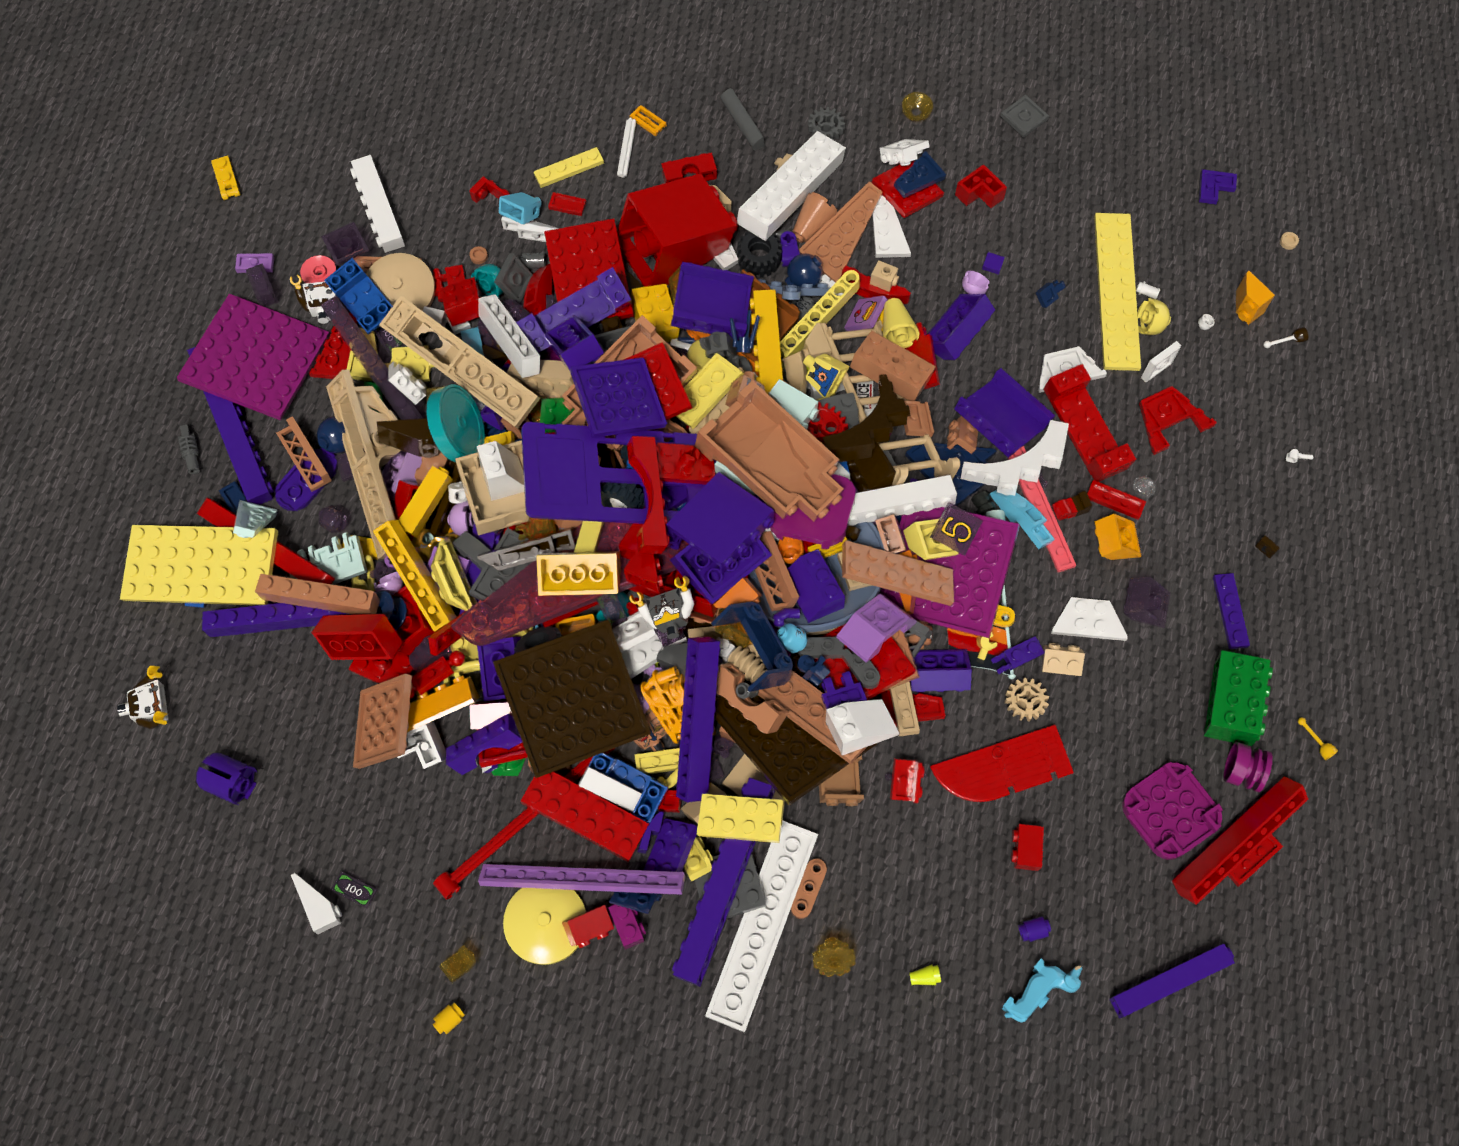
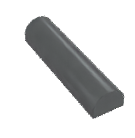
M729 88L721 95V100L753 150L756 151L765 147L763 135L733 89Z

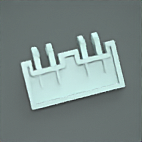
M348 532L343 533L342 538L345 546L343 549L337 536L332 537L334 552L329 545L317 550L313 545L308 547L310 562L335 577L331 585L368 572L358 536L350 537ZM303 549L297 551V554L307 559ZM290 574V578L297 579L296 577Z

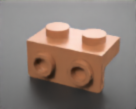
M962 416L957 420H953L949 425L947 448L951 450L958 444L972 454L977 447L978 430Z

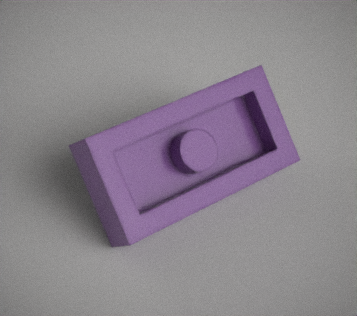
M272 253L237 254L235 270L237 273L273 272L274 256Z

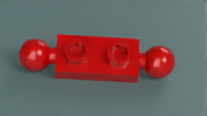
M453 651L449 656V660L442 656L414 675L411 680L413 684L410 700L414 697L416 691L422 695L452 675L454 671L451 667L461 666L465 662L463 652Z

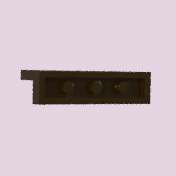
M452 461L448 469L450 472L448 475L453 479L451 484L459 483L461 479L456 462ZM448 488L431 514L425 528L430 529L429 533L436 536H445L450 528L448 515L456 503L449 502Z

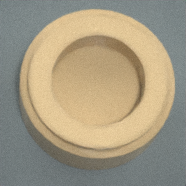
M1286 232L1280 238L1281 246L1288 250L1294 249L1299 243L1298 236L1293 232Z

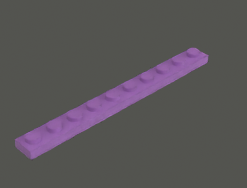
M483 864L478 882L480 886L682 895L685 874L684 872Z

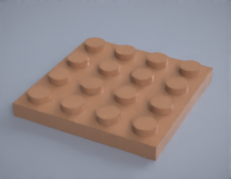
M403 674L361 690L353 768L361 769L405 754L407 748L406 736L409 727L408 714L410 710L412 675Z

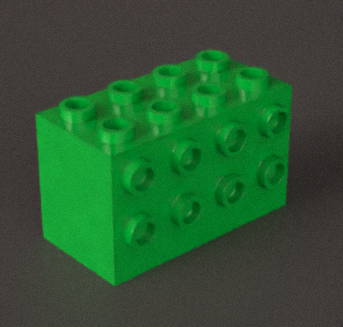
M1221 650L1214 663L1204 730L1205 737L1232 743L1240 742L1251 747L1256 741H1259L1260 736L1265 731V723H1262L1263 716H1266L1268 710L1265 699L1270 694V686L1267 684L1268 679H1271L1273 667H1270L1271 660Z

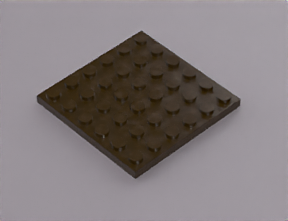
M609 620L493 661L535 779L651 734Z

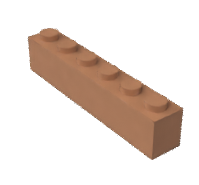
M260 574L255 593L262 600L355 615L376 614L380 602L377 594L370 590Z

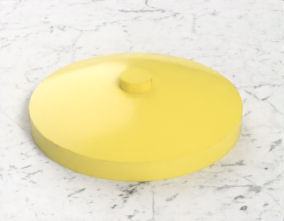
M521 888L514 894L506 907L503 920L504 934L512 950L522 959L539 965L554 964L568 958L578 948V945H570L562 922L585 913L586 910L582 900L574 890Z

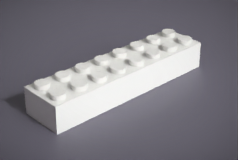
M817 131L739 208L737 224L766 241L805 201L807 194L814 192L843 162L846 147Z

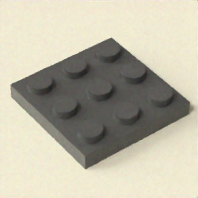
M752 853L727 918L767 906ZM719 855L712 857L711 865L715 859L718 860ZM712 871L695 879L700 899L704 896V885L707 879L711 878Z

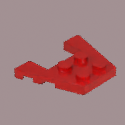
M1173 386L1149 396L1139 403L1153 455L1168 449L1170 446L1161 431L1188 418L1192 419L1200 432L1214 427L1217 423L1213 418H1208L1203 410L1193 406L1190 400Z

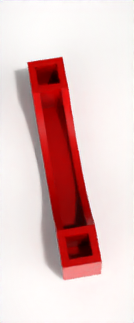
M632 436L627 444L628 462L642 479L648 498L646 520L636 535L638 553L662 554L669 545V536L666 535L665 529L667 526V518L664 516L663 511L665 500L661 494L663 482L659 477L661 465L657 459L659 447L656 445L655 437Z

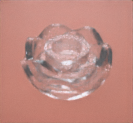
M1140 476L1134 480L1133 489L1138 496L1149 498L1155 494L1156 485L1150 477Z

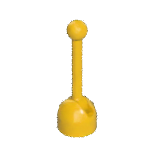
M1301 717L1298 719V724L1303 725L1321 746L1320 754L1325 761L1338 752L1335 746L1330 743H1323L1306 724L1305 718Z

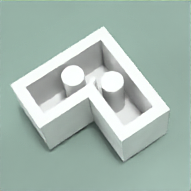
M434 722L407 732L405 754L398 756V758L417 752L423 769L445 761L446 749Z

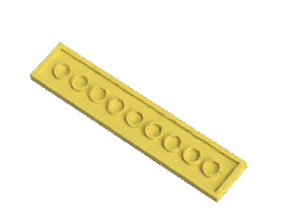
M1095 213L1103 369L1140 371L1141 358L1131 215Z

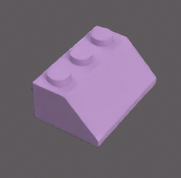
M401 450L396 456L390 458L382 471L390 500L395 501L399 480L417 483L415 472L421 466L422 457Z

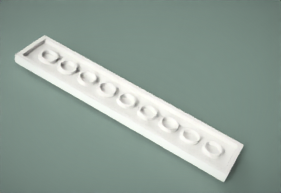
M782 821L780 843L771 842L759 873L767 906L744 913L705 1017L745 1033L818 834Z

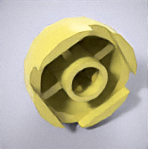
M1152 298L1144 301L1137 313L1141 322V327L1138 326L1139 333L1144 335L1160 334L1171 321L1167 305Z

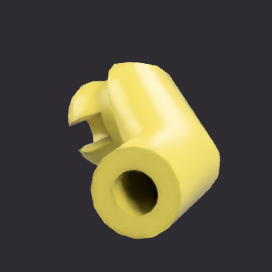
M676 768L666 780L664 777H659L657 780L667 786L668 789L675 786L678 769Z

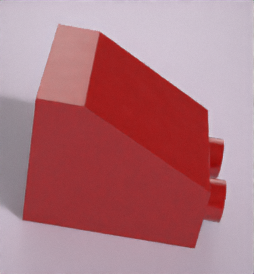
M700 173L628 193L617 235L622 254L644 287L661 284L669 285L678 280L682 262L702 266L715 258V256L726 251L734 232L737 230V220L735 215L731 211L727 212L720 202L717 189L712 185L709 186ZM633 236H634V243H635V245L633 244V242H632L631 239H630V238L633 237ZM652 255L656 260L653 272L644 260V258Z

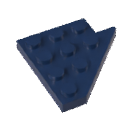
M933 443L941 460L947 462L949 458L958 457L960 461V467L952 480L957 493L955 505H952L954 508L986 485L960 479L964 462L985 464L988 459L996 454L995 449L976 447V450L971 454L959 445H955L950 450L947 448V444ZM924 444L913 446L905 454L912 463L931 460ZM934 467L919 470L927 479L935 478Z

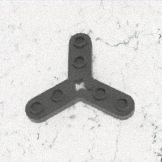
M807 637L805 648L798 651L800 657L809 655L813 659H819L821 656L825 659L842 658L863 688L874 689L880 682V674L872 662L869 660L866 663L853 651L851 653L848 649L844 650V644L836 637Z

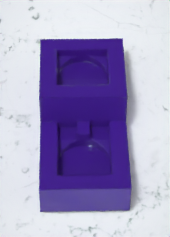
M659 812L652 819L641 838L637 852L645 854L648 849L650 835L658 836L664 812Z

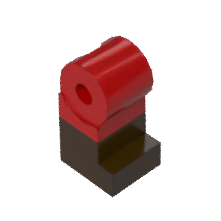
M1086 491L1080 492L1077 496L1057 501L1052 505L1059 521L1089 513L1092 507Z

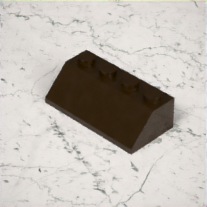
M875 443V449H872V458L846 461L851 480L856 485L859 493L892 486L896 471L878 443Z

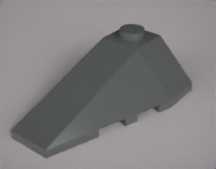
M854 393L840 394L818 400L821 403V407L828 403V409L835 406V413L841 411L840 418H846L844 423L848 424V429L859 424L858 407ZM815 418L814 420L811 419V421L818 422L819 419ZM829 427L826 430L828 432H834L836 429L833 427Z

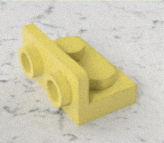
M700 836L695 837L684 865V870L691 882L709 873L712 868L710 862L713 861V858L708 849L704 851L705 845Z

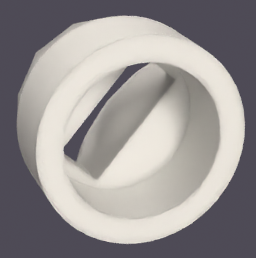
M1204 314L1198 321L1200 329L1203 330L1210 329L1215 323L1213 317L1209 314Z

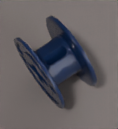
M379 591L376 593L380 598L376 614H384L395 631H397L406 618V603L399 596H391L387 591Z

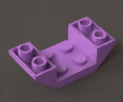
M879 594L852 615L836 638L867 663L880 652L883 642L899 630L905 633L917 621L888 597Z

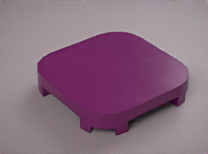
M833 474L831 478L844 489L841 493L842 499L835 506L831 504L827 508L829 512L822 519L818 517L813 522L799 508L792 516L787 515L784 519L774 511V523L770 530L778 539L783 540L784 537L821 544V549H829L830 546L836 545L840 541L843 542L853 505L855 504L856 489L853 483L848 478Z
M1172 762L1165 764L1132 787L1124 795L1122 801L1123 812L1126 818L1149 848L1158 857L1165 860H1174L1183 856L1215 833L1221 827L1223 811L1220 804L1216 805L1191 773L1193 770L1188 765L1184 766Z

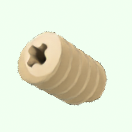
M738 646L730 654L727 663H732L745 674V680L751 684L767 671L764 663L760 664L761 659L756 658L754 660L755 654H749L748 648L742 650V646Z

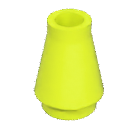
M931 964L914 972H909L912 985H937L936 983L941 982L938 965L933 966Z

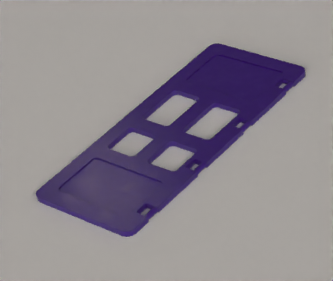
M526 422L521 429L526 514L531 518L644 524L648 511V498L642 479L635 469L600 467L597 444L627 445L632 436L655 437L656 443L695 446L697 434L644 430L616 434L615 438H605V436L592 438L588 426ZM545 429H553L556 434H545ZM664 437L673 438V442H664ZM663 482V486L684 487L687 492V502L705 486L702 484ZM600 483L642 485L645 509L604 507L601 503ZM663 510L667 523L679 511Z

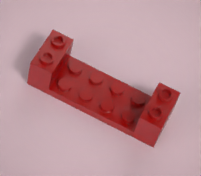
M1080 364L1050 377L1043 390L1060 421L1069 424L1067 433L1093 480L1100 482L1129 469L1136 458L1128 443L1118 447L1086 390V386L1091 381V378L1084 365Z

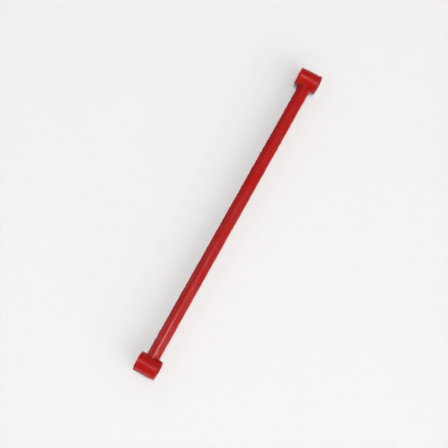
M614 749L608 750L603 753L609 754ZM593 757L580 762L564 777L574 783L583 776ZM527 808L452 874L444 872L437 877L433 885L446 900L450 899L454 892L457 893L461 887L458 884L539 813Z

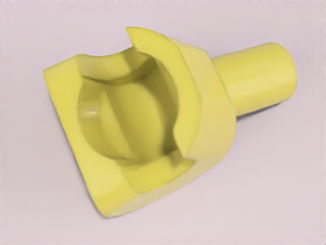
M978 636L976 642L980 652L977 658L985 660L988 651L995 648L997 642L989 643V638Z

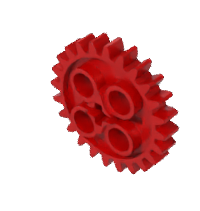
M818 402L817 410H819L816 418L819 421L812 422L810 420L807 428L816 439L822 442V437L843 432L848 429V424L844 423L846 421L845 417L840 418L841 411L835 413V406L828 409V403L821 407V403ZM829 427H833L836 430L834 432H828L826 429Z

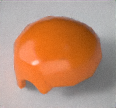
M784 537L783 540L779 539L777 546L785 564H793L804 554L802 540Z

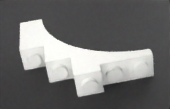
M1050 420L1048 429L1042 439L1028 452L1016 458L985 464L964 462L960 479L997 486V493L1015 496L1019 479L1038 482L1041 466L1060 468L1069 424Z

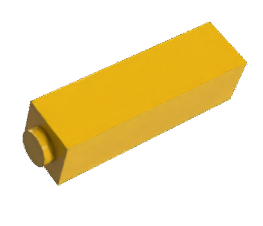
M431 467L398 520L404 531L415 538L423 529L453 480L448 475L450 472L446 469Z

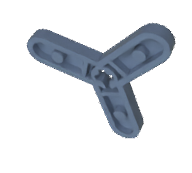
M757 279L761 283H766V280ZM771 281V284L766 283L771 290L775 289L776 293L782 294L783 299L800 300V296H824L831 288L828 287L827 283H818L815 287H813V284H802V287L782 285L780 281Z

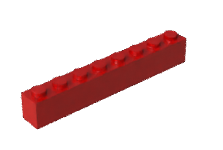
M1284 776L1172 880L1178 894L1197 905L1308 800L1304 786Z

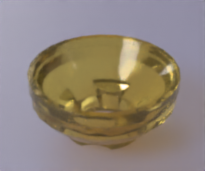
M921 92L908 94L902 102L903 114L914 121L928 118L933 109L931 98ZM916 108L921 111V114L914 115L911 111Z

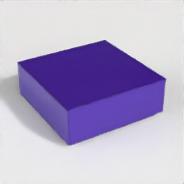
M988 252L982 270L999 275L1005 257Z

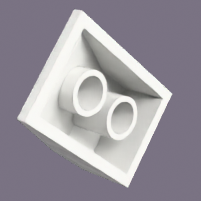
M882 699L847 702L826 709L825 722L842 756L899 735V731Z

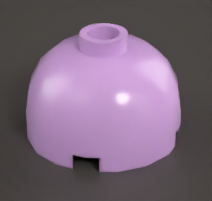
M468 501L455 504L448 515V524L458 536L464 531L471 535L473 532L474 520Z

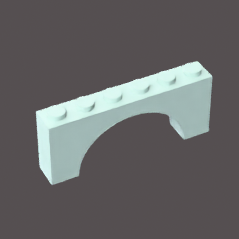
M780 379L769 392V396L805 429L808 428L810 420H814L819 413V410H817L818 401ZM718 461L714 464L716 474L720 472L753 496L755 495L725 465Z

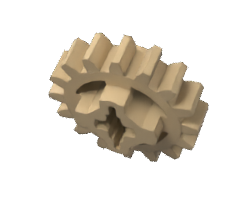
M1024 678L1022 683L1016 680L1015 685L1011 684L1009 686L1010 691H1007L1005 694L1009 698H1006L1005 703L1010 704L1007 710L1014 711L1013 717L1018 714L1020 715L1019 720L1022 721L1026 717L1027 721H1030L1032 716L1037 720L1039 714L1043 715L1045 713L1044 709L1049 705L1045 701L1049 699V696L1044 695L1047 691L1046 688L1040 689L1042 683L1036 685L1034 684V679L1027 682V679ZM1021 689V694L1014 696L1015 692ZM1039 704V707L1033 710V705Z

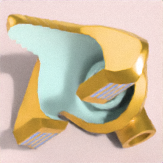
M425 524L417 538L413 537L412 544L422 561L429 562L433 548L439 545L440 540L450 539L453 542L459 536L451 532L445 536L434 537L432 533H429L430 529H425Z

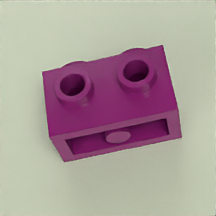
M618 905L608 907L625 950L644 942L643 935L646 932L642 923L637 924L635 916L638 915L637 911Z

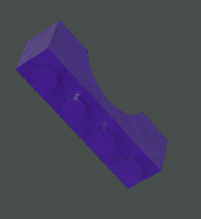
M507 714L446 748V765L464 775L478 767V754L481 751L496 747L509 750L522 743L513 717Z

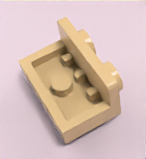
M1057 643L1043 645L1042 672L1082 676L1085 653L1079 646L1068 645V648L1060 647V644Z

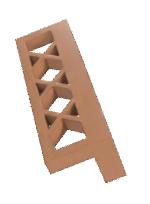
M292 416L286 420L289 426L276 434L311 492L332 480ZM293 431L295 434L293 441L284 440L283 436ZM295 446L303 448L301 456L293 454ZM303 460L312 462L310 470L301 468ZM312 474L318 475L322 479L313 485L310 483Z
M771 531L764 532L760 540L772 554L763 562L768 565L769 571L767 572L758 566L755 569V573L771 611L793 608L799 595ZM767 578L775 582V588L767 585ZM773 595L782 598L783 603L775 604Z

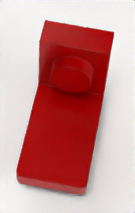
M482 177L469 190L471 199L476 203L484 199L488 192L498 199L500 196L510 195L507 190L499 188L494 181L488 180L485 177Z

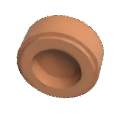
M479 246L474 247L470 251L471 261L475 264L486 262L488 259L486 249Z

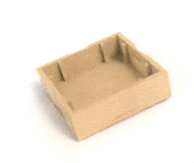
M522 440L503 445L518 456L523 470ZM478 452L455 458L478 535L538 519L531 518L526 514L524 492L491 501L481 470Z

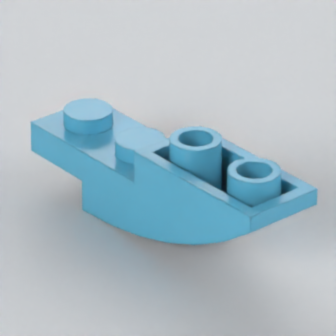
M997 490L990 493V496L999 508L1005 512L1009 521L1013 523L1018 522L1038 549L1051 544L1055 540L1043 525L1047 519L1027 499L1018 493L1015 496L997 493Z

